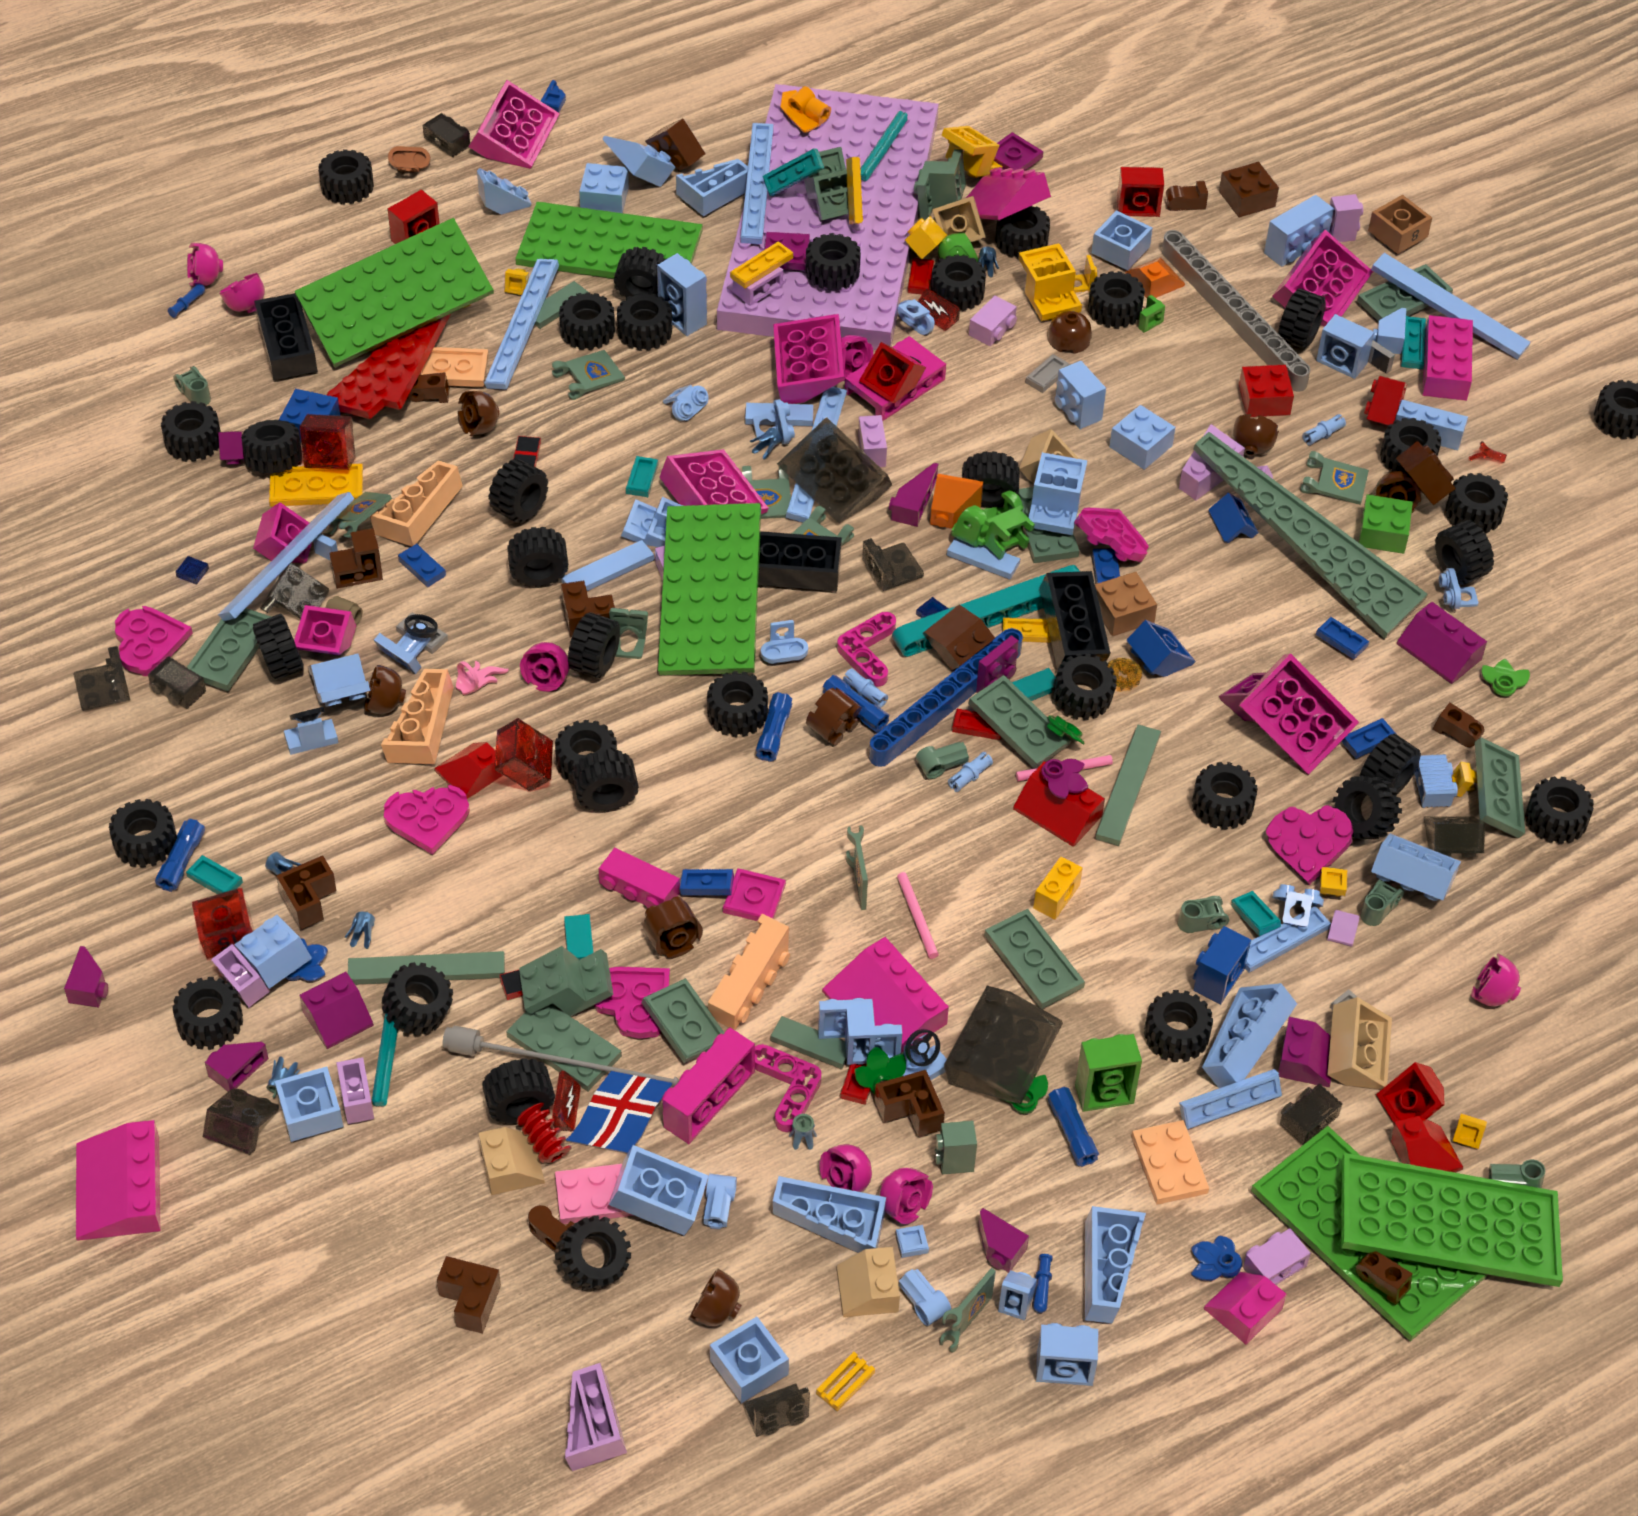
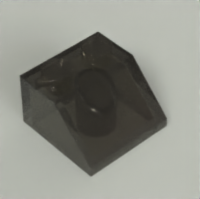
M1424 816L1428 849L1451 857V853H1461V857H1476V853H1484V822L1474 816Z

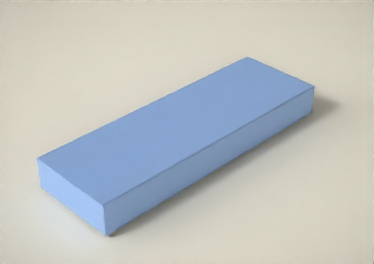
M746 403L745 424H753L752 418L754 416L774 413L773 403ZM788 404L790 408V416H786L788 425L813 426L812 404ZM763 419L759 425H775V422Z
M954 538L947 549V556L1008 579L1012 578L1020 564V558L1005 553L1004 557L999 559L986 545L974 547L957 538Z

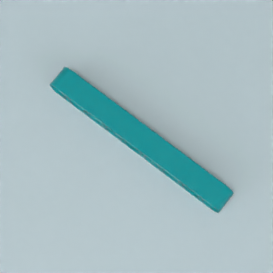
M1069 565L1049 573L1080 572L1076 565ZM1046 574L960 605L979 617L987 628L1003 623V618H1018L1044 608L1039 587ZM955 607L907 623L895 629L892 633V639L905 657H909L932 649L933 646L924 636L923 632Z

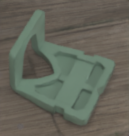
M611 608L609 611L610 619L618 621L620 635L626 630H631L639 638L634 650L631 652L622 651L619 641L615 657L641 659L646 640L648 612Z

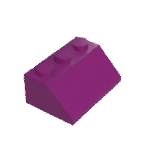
M1430 602L1414 616L1397 641V645L1450 684H1453L1482 660L1487 644L1485 639L1434 602Z

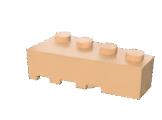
M437 461L417 477V482L412 485H406L401 489L402 494L394 500L391 499L384 505L383 509L379 512L376 511L370 516L375 535L409 546L417 544L463 487L458 466Z
M424 669L411 691V698L407 703H404L397 722H393L390 728L391 733L388 738H384L381 744L387 763L435 764L454 688L448 669Z
M761 914L757 921L759 929L756 934L750 932L747 937V944L743 955L737 954L730 968L731 975H724L708 1001V1010L715 1020L734 1030L740 1022L744 1023L747 1020L753 1004L760 1002L766 986L773 984L777 971L781 966L784 967L790 958V953H788L789 926L764 914Z

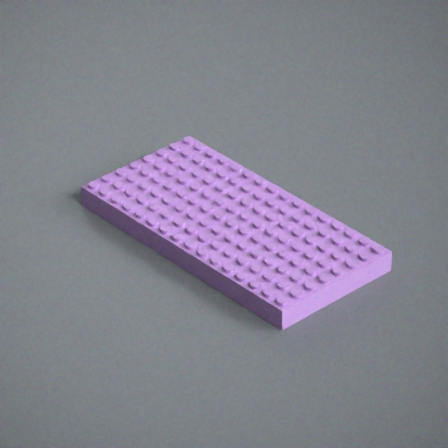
M775 84L765 123L774 124L770 171L813 148L823 151L836 147H842L845 166L846 159L859 157L861 168L897 112H906L908 120L867 181L861 180L862 223L849 225V214L820 220L816 200L808 199L804 180L774 196H769L767 191L762 244L741 243L742 212L717 308V330L774 337L773 324L839 314L841 337L846 335L865 337L868 339L867 342L872 345L873 350L878 348L880 342L891 346L898 316V306L901 301L911 253V247L905 239L909 236L907 231L917 222L919 214L918 194L914 193V184L919 180V170L923 168L925 161H930L938 121L939 104L810 88L817 99L831 107V114L819 127L804 133L780 108L782 92L799 91L802 87ZM767 232L810 234V242H813L815 237H820L823 234H843L844 237L852 238L851 241H856L857 246L861 249L860 276L854 284H850V287H842L841 290L822 289L818 287L819 285H814L811 283V280H808L806 270L783 269V286L751 306L733 293V280L730 278V271L765 250Z

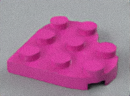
M1083 508L1074 521L1075 525L1087 534V540L1094 545L1099 543L1110 545L1116 551L1115 556L1121 561L1129 559L1142 562L1148 553L1147 549L1149 546L1120 509Z
M142 606V609L132 611L128 608L120 613L115 620L116 638L121 642L119 645L120 663L128 671L140 673L142 676H150L193 634L192 627L151 607Z
M448 785V788L438 789L431 787L424 793L418 790H412L413 793L406 792L403 794L396 792L384 804L383 816L385 824L393 832L432 855L459 828L470 812L466 794L460 788Z
M1329 805L1323 806L1312 814H1308L1296 807H1288L1273 818L1266 829V834L1275 852L1310 885L1320 876L1322 867H1329L1348 849L1352 843L1353 824L1344 812Z
M609 968L614 995L595 1004V1010L600 1014L615 1016L616 1025L622 1036L638 1039L658 1037L661 1034V1030L641 1002L644 997L669 986L670 968Z

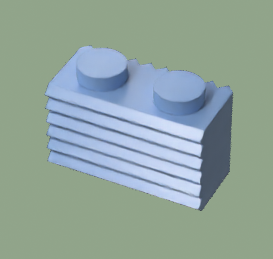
M1446 754L1421 755L1414 774L1422 807L1451 806L1453 798L1458 793L1457 783L1452 782L1451 778L1453 775L1452 763L1447 762Z

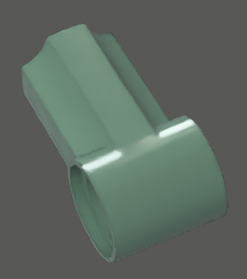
M957 742L935 749L933 746L925 747L916 754V760L928 779H935L941 776L946 769L968 762L969 756L965 744Z
M1526 1160L1522 1165H1489V1179L1542 1188L1545 1167L1538 1160Z

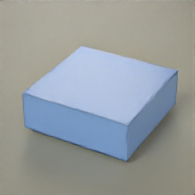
M321 533L313 540L315 553L330 560V552L338 551L336 541Z
M923 1225L896 1229V1238L901 1258L929 1253Z

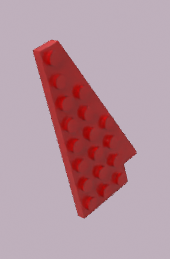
M451 314L382 345L363 363H360L353 372L345 376L337 386L329 390L326 395L338 398L340 412L371 419L385 406L400 410Z

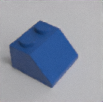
M1144 620L1126 640L1132 647L1130 649L1137 658L1142 659L1145 663L1143 667L1151 675L1157 674L1166 677L1196 662L1170 629Z

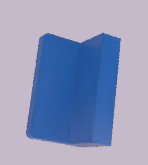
M1229 492L1209 508V512L1225 542H1231L1240 533L1250 538L1259 533L1242 500Z

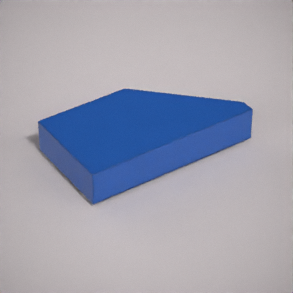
M552 80L541 102L559 113L566 101V95L563 90L559 89L557 82Z

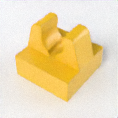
M518 268L515 270L507 269L505 272V292L522 295L528 282L529 272Z
M1460 762L1453 770L1451 778L1452 782L1457 783V796L1462 797L1466 791H1473L1475 789L1474 782L1477 783V772L1471 769L1470 763Z
M1322 867L1320 873V893L1322 895H1336V897L1345 896L1347 891V870Z
M1460 1114L1453 1141L1479 1149L1487 1121Z

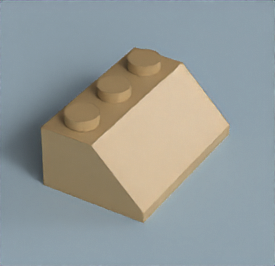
M1358 997L1333 1005L1328 1076L1346 1086L1383 1089L1388 1082L1392 1018Z

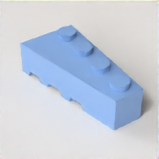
M1282 983L1239 988L1202 1066L1218 1088L1242 1081L1247 1077L1296 1007V1001Z
M778 1176L773 1197V1214L859 1253L865 1249L878 1248L885 1216L886 1197Z
M1091 1207L1085 1221L1086 1321L1113 1323L1121 1306L1146 1213Z

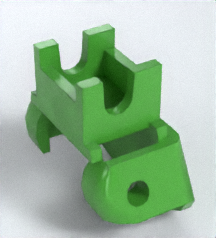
M1009 490L1001 494L1005 499L1004 508L992 507L982 510L976 505L966 508L959 516L957 523L954 524L951 534L953 537L974 547L986 545L999 559H1002L1006 549L1019 544L1023 549L1027 548L1030 539L1023 533L1021 526H1024L1030 532L1034 529L1035 524L1022 512L1023 504L1019 495Z

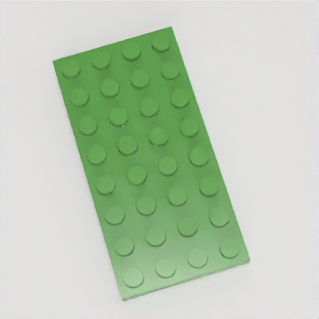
M536 202L515 258L516 265L534 267L537 259L558 260L559 263L557 271L614 279L621 255L626 253L628 249L633 250L634 247L654 249L657 253H662L664 255L663 258L667 259L678 253L692 264L703 226L702 224Z
M453 217L301 287L294 292L335 368L494 294V289Z
M760 503L667 506L658 662L659 675L732 673L733 671H737V673H755L761 528Z
M1327 1126L1253 1184L1251 1191L1411 1342L1487 1277V1274L1385 1256L1413 1273L1411 1289L1396 1305L1387 1300V1294L1373 1286V1284L1361 1279L1355 1267L1368 1253L1341 1248L1342 1157L1344 1153L1360 1154Z
M1344 1153L1342 1157L1341 1248L1366 1253L1377 1251L1388 1257L1560 1287L1562 1284L1558 1191Z

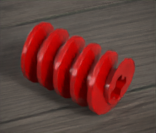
M538 1103L523 1111L517 1119V1124L523 1127L522 1133L528 1136V1143L533 1145V1151L539 1154L538 1160L541 1163H552L565 1156L572 1147L570 1145L561 1146L566 1141V1137H556L561 1132V1129L559 1127L551 1129L556 1120L554 1118L546 1120L545 1118L550 1114V1110L541 1111L540 1109L544 1103Z

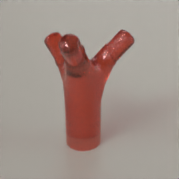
M1481 441L1479 449L1482 452L1469 456L1470 460L1489 458L1504 463L1507 454L1490 449Z

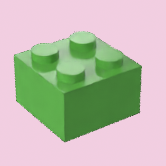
M1366 495L1362 512L1359 543L1365 548L1404 554L1409 537L1413 502Z

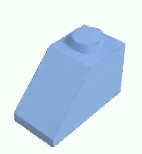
M1401 308L1380 319L1377 329H1373V340L1394 354H1401L1405 339L1406 308Z
M1010 1270L1002 1283L998 1312L1025 1320L1035 1293L1037 1279L1032 1278L1027 1273H1017Z

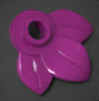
M1071 758L1063 761L1051 759L1043 765L1042 776L1048 781V789L1056 797L1066 799L1069 792L1080 793L1088 789L1086 780L1079 774L1084 768L1085 764Z

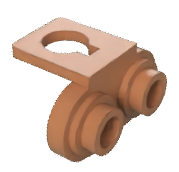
M396 146L388 154L390 164L402 172H420V169L426 168L431 160L429 152L422 147Z

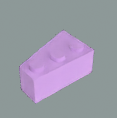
M1212 424L1209 426L1204 435L1210 432L1241 456L1244 455L1245 448ZM1193 451L1182 469L1179 489L1196 501L1221 483L1223 479Z
M598 1363L574 1371L572 1373L570 1396V1423H568L567 1429L568 1445L565 1452V1459L572 1471L627 1453L607 1376L601 1364Z

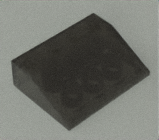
M827 417L777 463L813 500L825 508L826 512L839 524L875 502L892 486L888 474Z
M986 986L944 1064L949 1085L1021 1104L1063 1024L1062 1020L1010 991Z

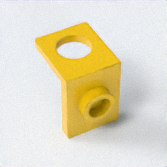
M1086 255L1084 274L1075 276V280L1082 283L1081 286L1074 287L1075 293L1090 291L1091 283L1097 277V268L1094 266L1091 255Z

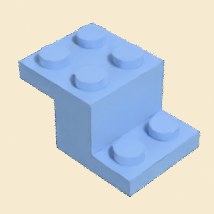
M1042 452L1028 517L1035 524V529L1073 535L1074 521L1077 518L1087 460Z
M359 653L308 666L318 702H325L326 707L342 703L341 698L349 697V701L366 697L365 692L370 691L369 683L365 680Z
M855 998L853 1000L829 999L819 1001L818 1038H845L847 1065L866 1064L867 1055L874 1047L881 1048L889 1058L901 1054L902 1025L883 1024L875 1026L872 999Z

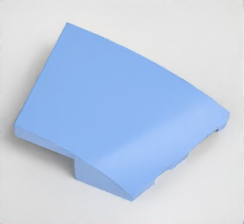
M662 497L658 507L655 508L635 499L621 536L635 542L643 540L649 546H665L667 506L683 505Z

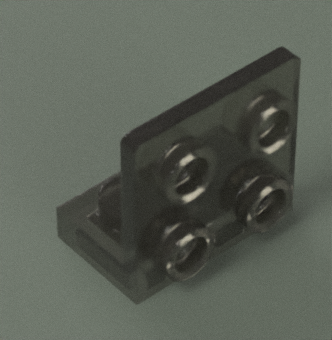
M872 538L863 541L862 560L882 591L924 577V571L905 543L881 549L880 546H876Z
M290 563L277 578L260 609L268 613L273 607L278 608L281 606L301 619L305 605L320 607L329 592V588Z
M118 646L108 648L110 658L105 659L107 665L73 673L82 711L130 700Z
M233 1088L207 1108L202 1137L251 1155L256 1150L259 1127L279 1111V1105L272 1103L267 1098H259L248 1094L245 1090Z
M795 1383L744 1402L743 1408L755 1436L758 1437L763 1434L766 1436L772 1435L779 1428L787 1425L795 1426L809 1418L810 1391L808 1387L799 1390Z

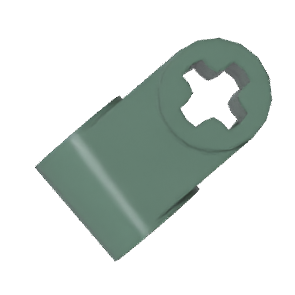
M195 366L190 367L189 371L181 375L175 374L173 376L178 390L190 402L196 401L198 404L202 402L206 405L211 402L208 382Z
M1379 879L1365 898L1360 914L1362 921L1370 926L1381 924L1386 916L1399 904L1404 890H1397L1387 884L1386 881Z
M1210 896L1185 901L1181 906L1178 917V927L1186 933L1223 928V926L1229 923L1230 919L1222 908V898L1220 896Z

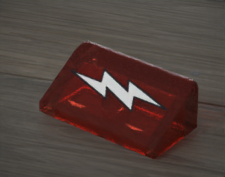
M926 289L918 299V302L930 311L929 314L934 318L935 325L944 331L959 321L960 308L933 291Z
M562 1070L559 1072L552 1115L556 1120L553 1127H559L561 1131L572 1132L575 1130L581 1086L566 1071Z

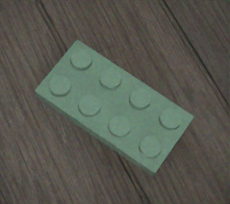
M1425 264L1414 269L1418 274L1451 294L1453 293V289L1428 265ZM1390 281L1359 294L1357 302L1378 322L1380 319L1401 308H1406V316H1409L1429 307L1428 304Z
M1034 487L1019 489V497L1023 504L1022 512L1027 517H1029ZM1022 526L1024 534L1030 539L1028 548L1033 563L1079 557V548L1074 533L1073 535L1035 528L1029 532Z
M245 608L235 619L228 621L221 619L186 667V677L229 691L259 648L253 632V624L271 616Z
M1004 675L969 699L968 704L1034 769L1069 746L1071 739L1066 735L1060 737L1047 727L1050 722L1049 718Z
M1481 737L1475 741L1480 820L1520 838L1525 834L1519 755Z
M1029 909L985 929L984 936L1040 1009L1084 988L1085 981Z
M552 1004L532 1014L526 1011L506 1031L509 1039L528 1051L610 1067L622 1057L620 1049ZM539 1058L587 1092L607 1072Z

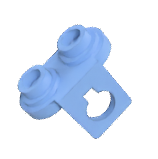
M915 299L905 300L899 304V317L921 335H926L933 331L935 321L927 308Z
M692 385L676 389L663 400V403L667 404L674 401L672 405L674 417L679 421H686L708 403V393L702 386L692 387Z
M780 399L774 400V413L754 416L752 418L756 437L766 433L760 430L759 424L761 420L767 419L770 422H775V427L772 428L780 432L782 436L781 443L783 445L789 444L791 438H795L793 425H788L786 422V416H790L789 405Z
M1447 568L1443 573L1439 574V586L1445 589L1443 595L1445 605H1449L1451 609L1478 606L1479 602L1475 588L1459 587L1454 568ZM1461 593L1469 594L1471 600H1461Z
M793 620L770 624V641L761 647V657L769 664H776L793 660L799 661L807 656V642L801 638H794ZM781 627L788 628L784 636H779L776 630Z
M1280 884L1279 889L1273 891L1272 898L1285 901L1283 923L1307 927L1311 906L1323 907L1324 899L1320 896V891L1305 889V892L1301 894L1294 891V886ZM1295 904H1301V907L1304 909V916L1299 920L1293 919L1290 916V908Z

